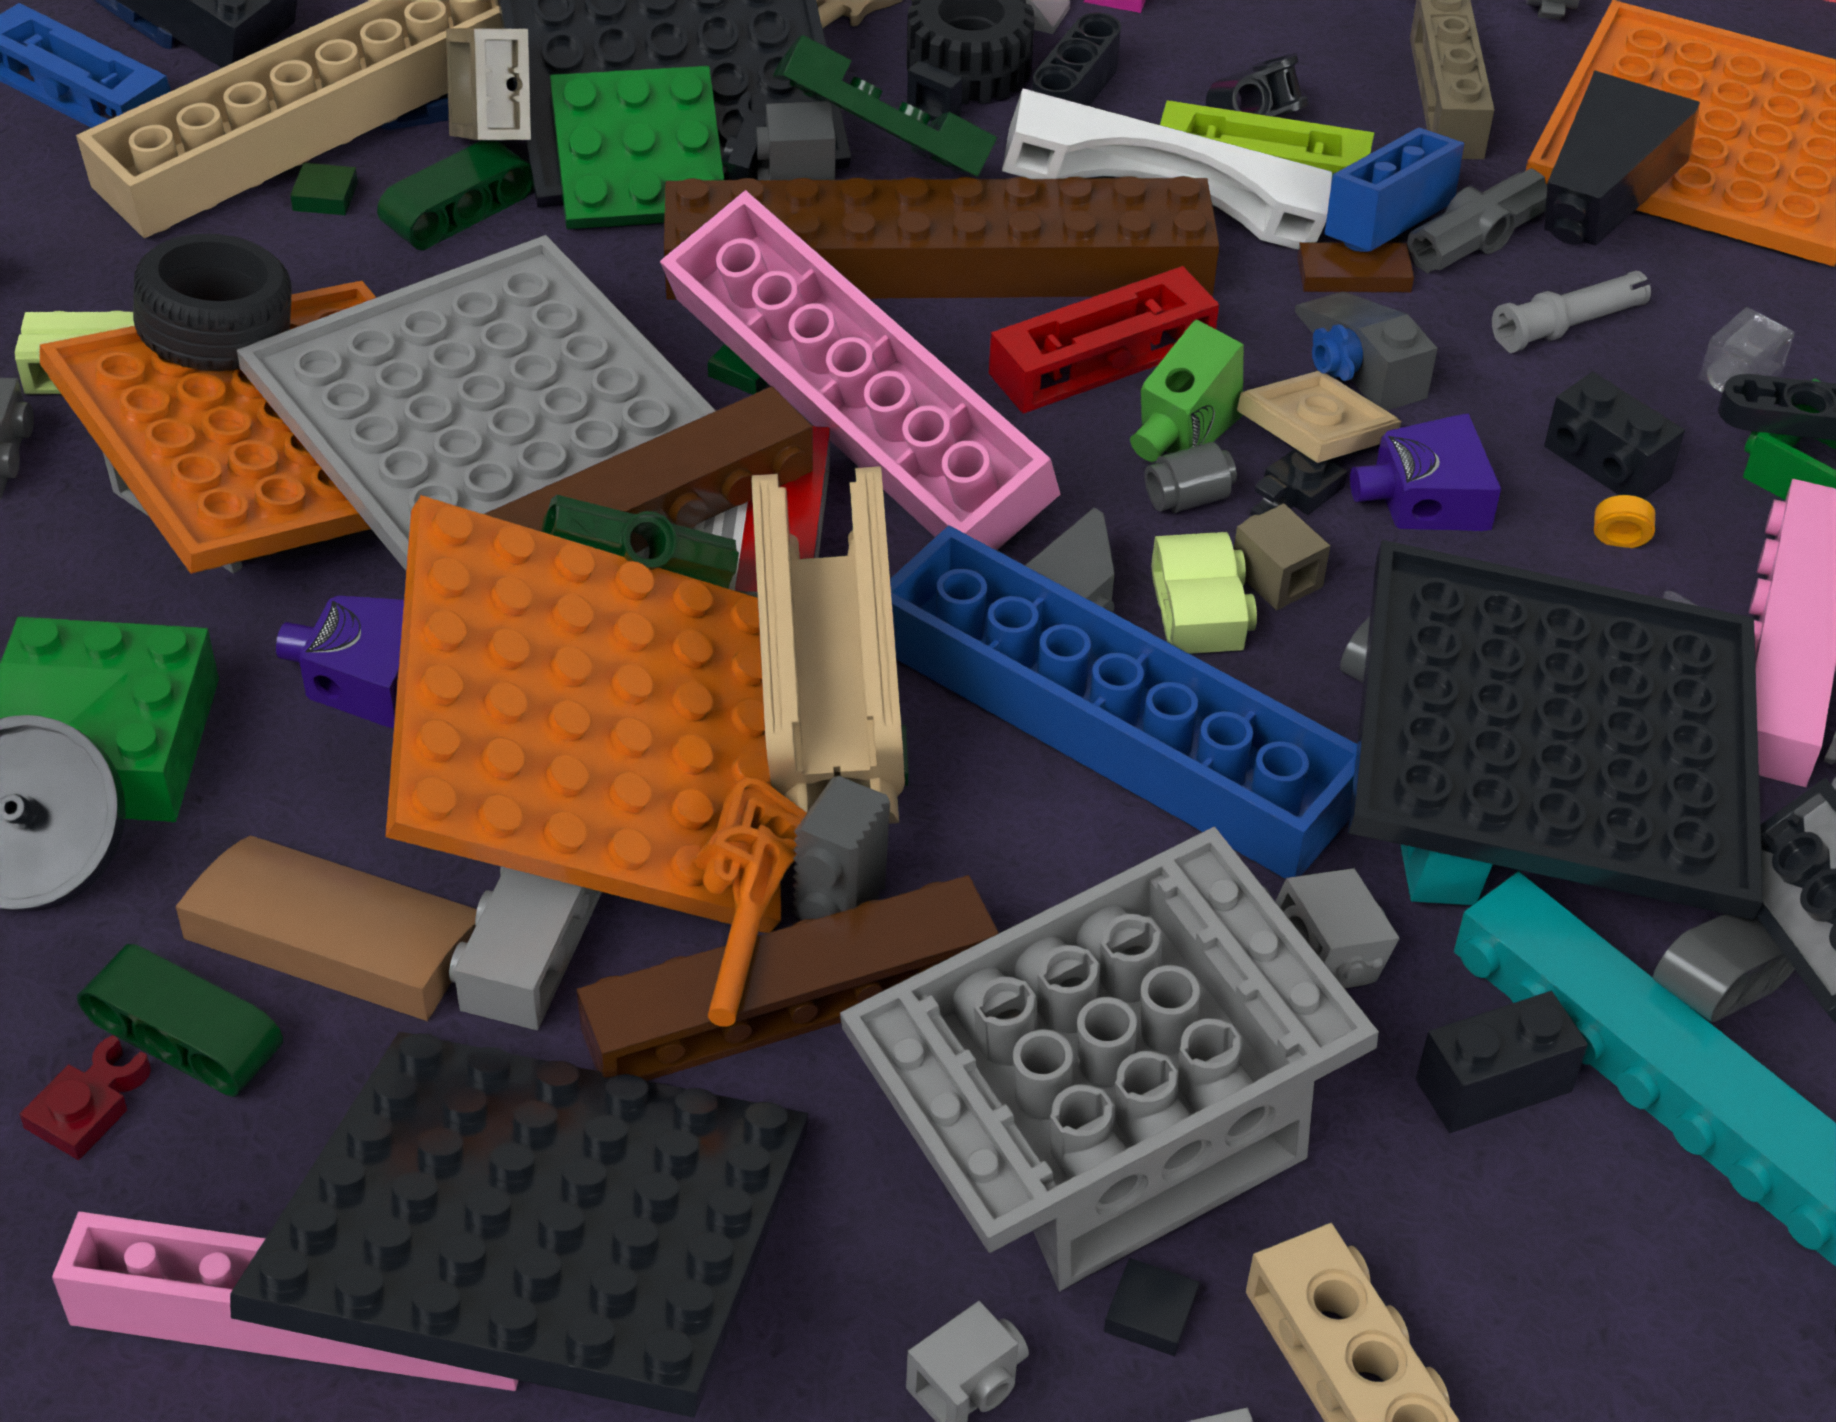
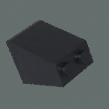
M1594 71L1548 180L1544 230L1552 232L1555 238L1564 243L1573 245L1582 242L1592 245L1599 244L1688 163L1692 153L1700 102Z

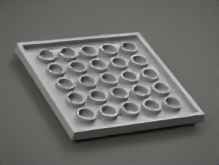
M547 235L237 349L239 368L405 571L407 569L411 510L420 495L484 514L716 411Z

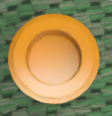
M1618 495L1607 498L1600 502L1595 509L1594 534L1598 540L1606 545L1626 548L1642 546L1654 536L1655 509L1648 501L1636 496Z

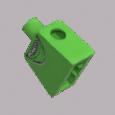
M1197 319L1188 327L1142 386V425L1130 438L1132 448L1141 458L1155 462L1165 451L1173 453L1208 442H1214L1243 416V414L1237 411L1240 394L1243 392L1244 344Z

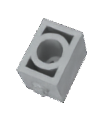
M1355 868L1286 878L1275 901L1343 988L1363 986L1376 982L1399 940V936L1388 921L1383 909L1377 904Z

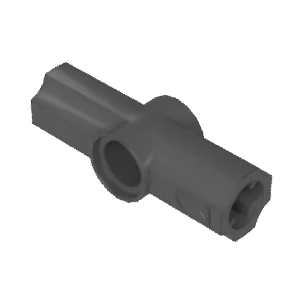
M1530 168L1523 173L1511 176L1484 192L1471 186L1458 192L1451 200L1444 214L1409 232L1407 247L1413 257L1414 265L1429 274L1434 270H1441L1477 249L1487 255L1501 249L1508 242L1516 227L1546 211L1547 186L1545 177Z

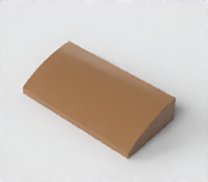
M251 835L240 840L220 855L200 875L176 905L181 930L186 940L425 1021L429 1020L452 983L449 978V969L453 953L460 942L468 943L476 927L475 917L477 909Z

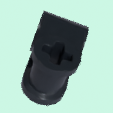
M1297 53L1262 61L1253 65V68L1217 80L1207 92L1206 106L1265 116H1278L1308 106V96L1301 93L1295 65L1299 62ZM1238 92L1241 96L1240 109L1238 108L1236 100Z

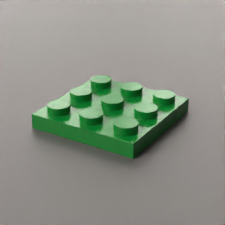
M709 66L550 75V92L566 229L664 223L666 181H682L690 178L724 180Z

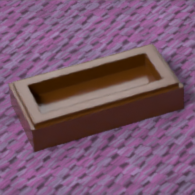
M1299 242L1297 259L1303 292L1412 291L1414 275L1407 243H1384L1372 251L1361 252L1349 249L1344 243Z

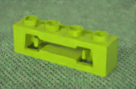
M1169 100L1166 101L1160 126L1331 171L1332 176L1334 173L1371 154L1374 132Z

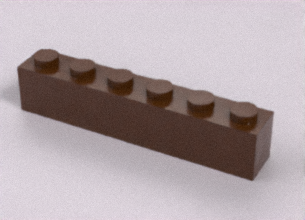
M771 386L484 514L541 532L543 518L548 510L551 499L555 495H561L632 514H639L644 511L656 512L665 516L671 524L692 528L707 519L753 499L752 475L778 474L779 486L812 472L813 426ZM635 532L631 533L630 544L635 553L649 547L642 535Z
M969 875L946 882H932L915 891L884 900H870L853 909L818 919H805L791 927L757 936L736 1021L731 1026L715 1025L708 1018V1011L722 963L725 945L687 957H674L660 965L622 976H608L594 984L577 988L580 1028L597 1071L602 1072L604 1078L630 1074L649 1081L841 1023L840 1012L999 934Z

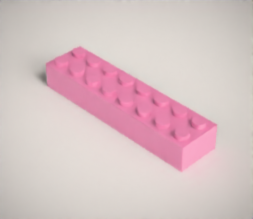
M746 190L660 261L676 299L770 386H773L814 426L829 427L830 441L859 468L881 466L883 490L934 537L950 525L985 545L998 550L1061 495L1050 457Z

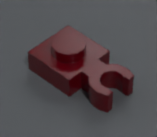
M113 1035L104 1039L95 1048L92 1055L93 1065L85 1073L68 1064L19 1113L24 1129L79 1161L128 1110L124 1096L120 1092L131 1091L139 1087L149 1077L151 1067L147 1054L140 1051L128 1064L112 1066L123 1055L119 1039Z

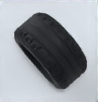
M222 234L185 235L172 238L154 247L137 264L133 281V321L137 334L147 347L170 362L205 371L238 370L240 368L237 349L290 330L292 284L289 273L277 257L253 242Z

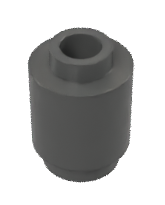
M1208 442L1158 457L1156 464L1146 467L1144 478L1146 490L1154 508L1159 512L1171 509L1173 513H1178L1228 498L1231 493V485L1236 483L1237 471L1231 454L1227 450L1222 451L1216 443Z

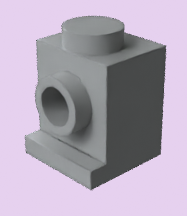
M978 1301L908 1350L906 1389L936 1422H967L968 1414L978 1408L981 1412L990 1411L1010 1394L1015 1385L1017 1364L1029 1355L1027 1344L1011 1322L1006 1319L998 1321Z

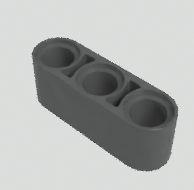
M1724 914L1686 931L1677 938L1659 961L1653 979L1710 1022H1716L1773 993L1788 979L1795 969L1757 916L1752 920Z

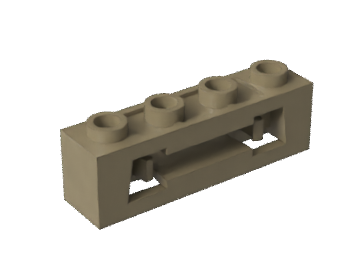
M1416 0L1410 42L1427 130L1463 142L1462 159L1484 160L1494 106L1471 0Z

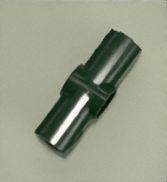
M555 495L551 499L548 510L543 518L541 532L625 557L628 561L639 562L651 570L659 567L728 589L736 573L739 552L736 549V540L671 524L665 516L656 512L644 511L639 514H632ZM632 532L642 535L649 546L648 559H644L634 552L630 544Z

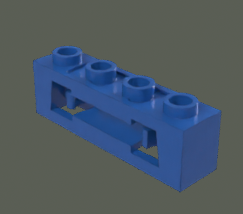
M21 3L0 14V81L91 128L109 120L100 116L97 101L106 106L105 112L112 117L115 114L119 116L171 92L166 75ZM28 67L30 75L34 77V82L17 72Z

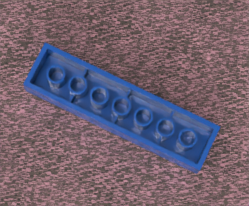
M948 525L890 578L895 652L898 661L1194 828L1204 832L1215 826L1233 850L1286 879L1301 876L1350 820L1357 750L1356 743L956 528Z

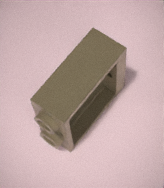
M446 28L449 136L473 140H531L528 29ZM509 78H515L518 83L517 88L513 91H510L506 85Z

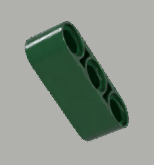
M481 140L390 186L379 200L377 214L380 221L414 248L426 250L525 199L533 188L531 166L497 140Z
M126 944L77 995V1002L81 1010L97 1027L226 1096L235 1097L283 1044V1035L279 1027L262 1010L135 944Z

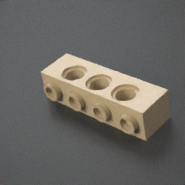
M1332 1223L1253 1254L1246 1294L1325 1422H1460L1450 1407L1448 1391L1442 1378L1432 1367L1425 1368L1409 1343V1334L1403 1318L1393 1306H1385L1370 1283L1369 1270L1363 1256L1354 1246H1346ZM1321 1312H1334L1342 1316L1344 1319H1331L1323 1315ZM1358 1373H1373L1379 1376L1384 1381H1369L1360 1376Z

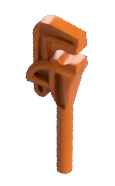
M751 777L739 781L725 798L716 833L703 846L694 860L696 867L705 871L703 884L706 889L718 895L722 894L731 884L736 910L708 1011L709 1020L715 1025L723 1027L731 1026L736 1021L762 916L786 870L795 861L793 858L797 853L794 851V848L797 844L794 840L797 835L794 831L807 814V812L768 783Z

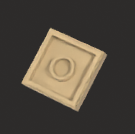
M1319 371L1242 392L1237 407L1238 412L1317 463L1379 445L1382 435L1388 430L1400 428L1402 422L1396 416L1338 380Z

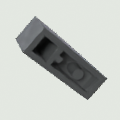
M1344 291L1295 306V313L1312 333L1318 328H1325L1328 332L1331 331L1333 325L1341 324L1344 328H1349L1357 334L1363 349V362L1351 380L1368 400L1387 411L1428 398L1438 348L1408 314Z

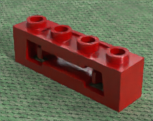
M1184 266L991 332L989 375L1024 414L1158 366L1176 342L1151 351V343L1153 345L1160 344L1163 331H1166L1178 341L1196 319L1216 329L1219 303ZM1072 364L1068 381L1040 390L1041 375L1048 373L1054 381L1059 380L1062 377L1060 368Z

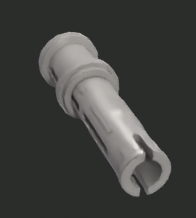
M1636 270L1629 272L1627 275L1563 295L1545 291L1536 294L1531 302L1518 306L1513 303L1499 305L1494 310L1492 316L1494 337L1509 353L1521 351L1527 346L1528 342L1537 339L1556 340L1561 338L1570 326L1633 306L1646 304L1650 300L1651 287L1649 284L1632 290V285L1647 280V277L1642 272Z

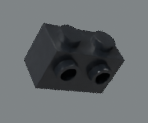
M1592 371L1556 396L1544 447L1617 495H1631L1645 499L1671 480L1685 429Z

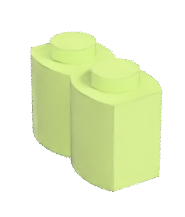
M1227 532L1155 536L1151 569L1167 642L1188 654L1244 650L1247 631H1254L1256 629L1257 609L1254 595L1245 594L1243 590L1246 576L1243 551L1233 549Z

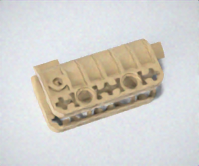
M881 466L855 468L856 482H850L853 530L848 535L849 550L847 556L800 559L798 539L789 533L787 491L785 487L779 486L778 474L752 475L764 720L771 786L808 813L833 777L841 776L886 794L890 801L889 824L899 823L897 796L904 789L905 778Z

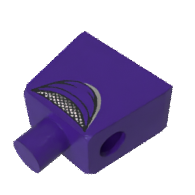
M1460 414L1388 430L1381 437L1376 465L1353 467L1350 473V488L1354 501L1363 502L1385 499L1394 524L1399 529L1492 530L1501 487L1469 414Z
M335 596L327 602L315 627L285 622L281 626L276 642L277 657L300 663L305 694L310 700L377 724L394 728L404 600Z

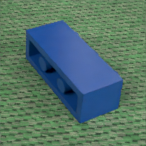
M1418 127L1334 173L1324 235L1343 241L1349 249L1361 252L1372 251L1447 207L1456 196L1464 143Z

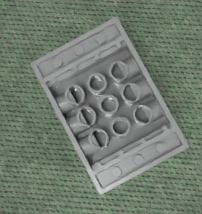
M1215 826L840 1012L843 1031L987 1251L991 1253L1033 1231L1059 1292L1305 1160L1308 1156L1314 1081L1376 1049L1379 1033Z

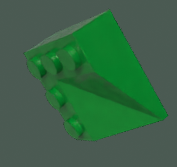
M17 617L0 663V719L19 715L42 716L61 721L81 731L93 739L114 764L124 790L125 819L176 822L219 681L208 628Z

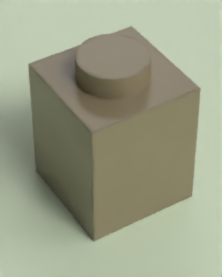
M1284 503L1261 515L1251 516L1237 526L1234 550L1243 551L1246 568L1245 581L1276 611L1323 587L1330 545Z

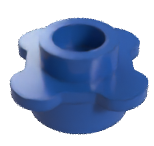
M1341 324L1333 325L1331 331L1328 332L1325 328H1318L1313 333L1312 358L1317 370L1323 374H1328L1334 379L1336 377H1340L1343 381L1352 379L1354 373L1360 369L1363 362V349L1357 334L1349 328H1344Z

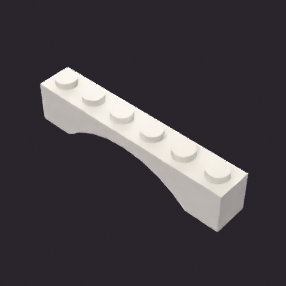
M1026 89L1021 91L1009 127L1002 167L1003 172L1030 179L1090 178L1100 176H1132L1137 178L1188 176L1192 178H1208L1213 205L1238 220L1260 240L1297 250L1299 249V242L1317 243L1327 219L1332 181L1331 171Z

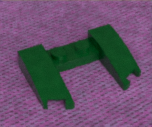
M803 34L796 39L778 64L772 76L779 81L790 80L789 85L804 92L803 94L817 102L828 101L912 145L910 149L912 152L924 158L931 156L930 159L948 168L951 166V171L959 175L978 177L998 138L951 112L941 114L927 126L931 116L905 102L901 103L898 110L879 100L883 92L881 89L854 76L849 85L842 81L852 60Z

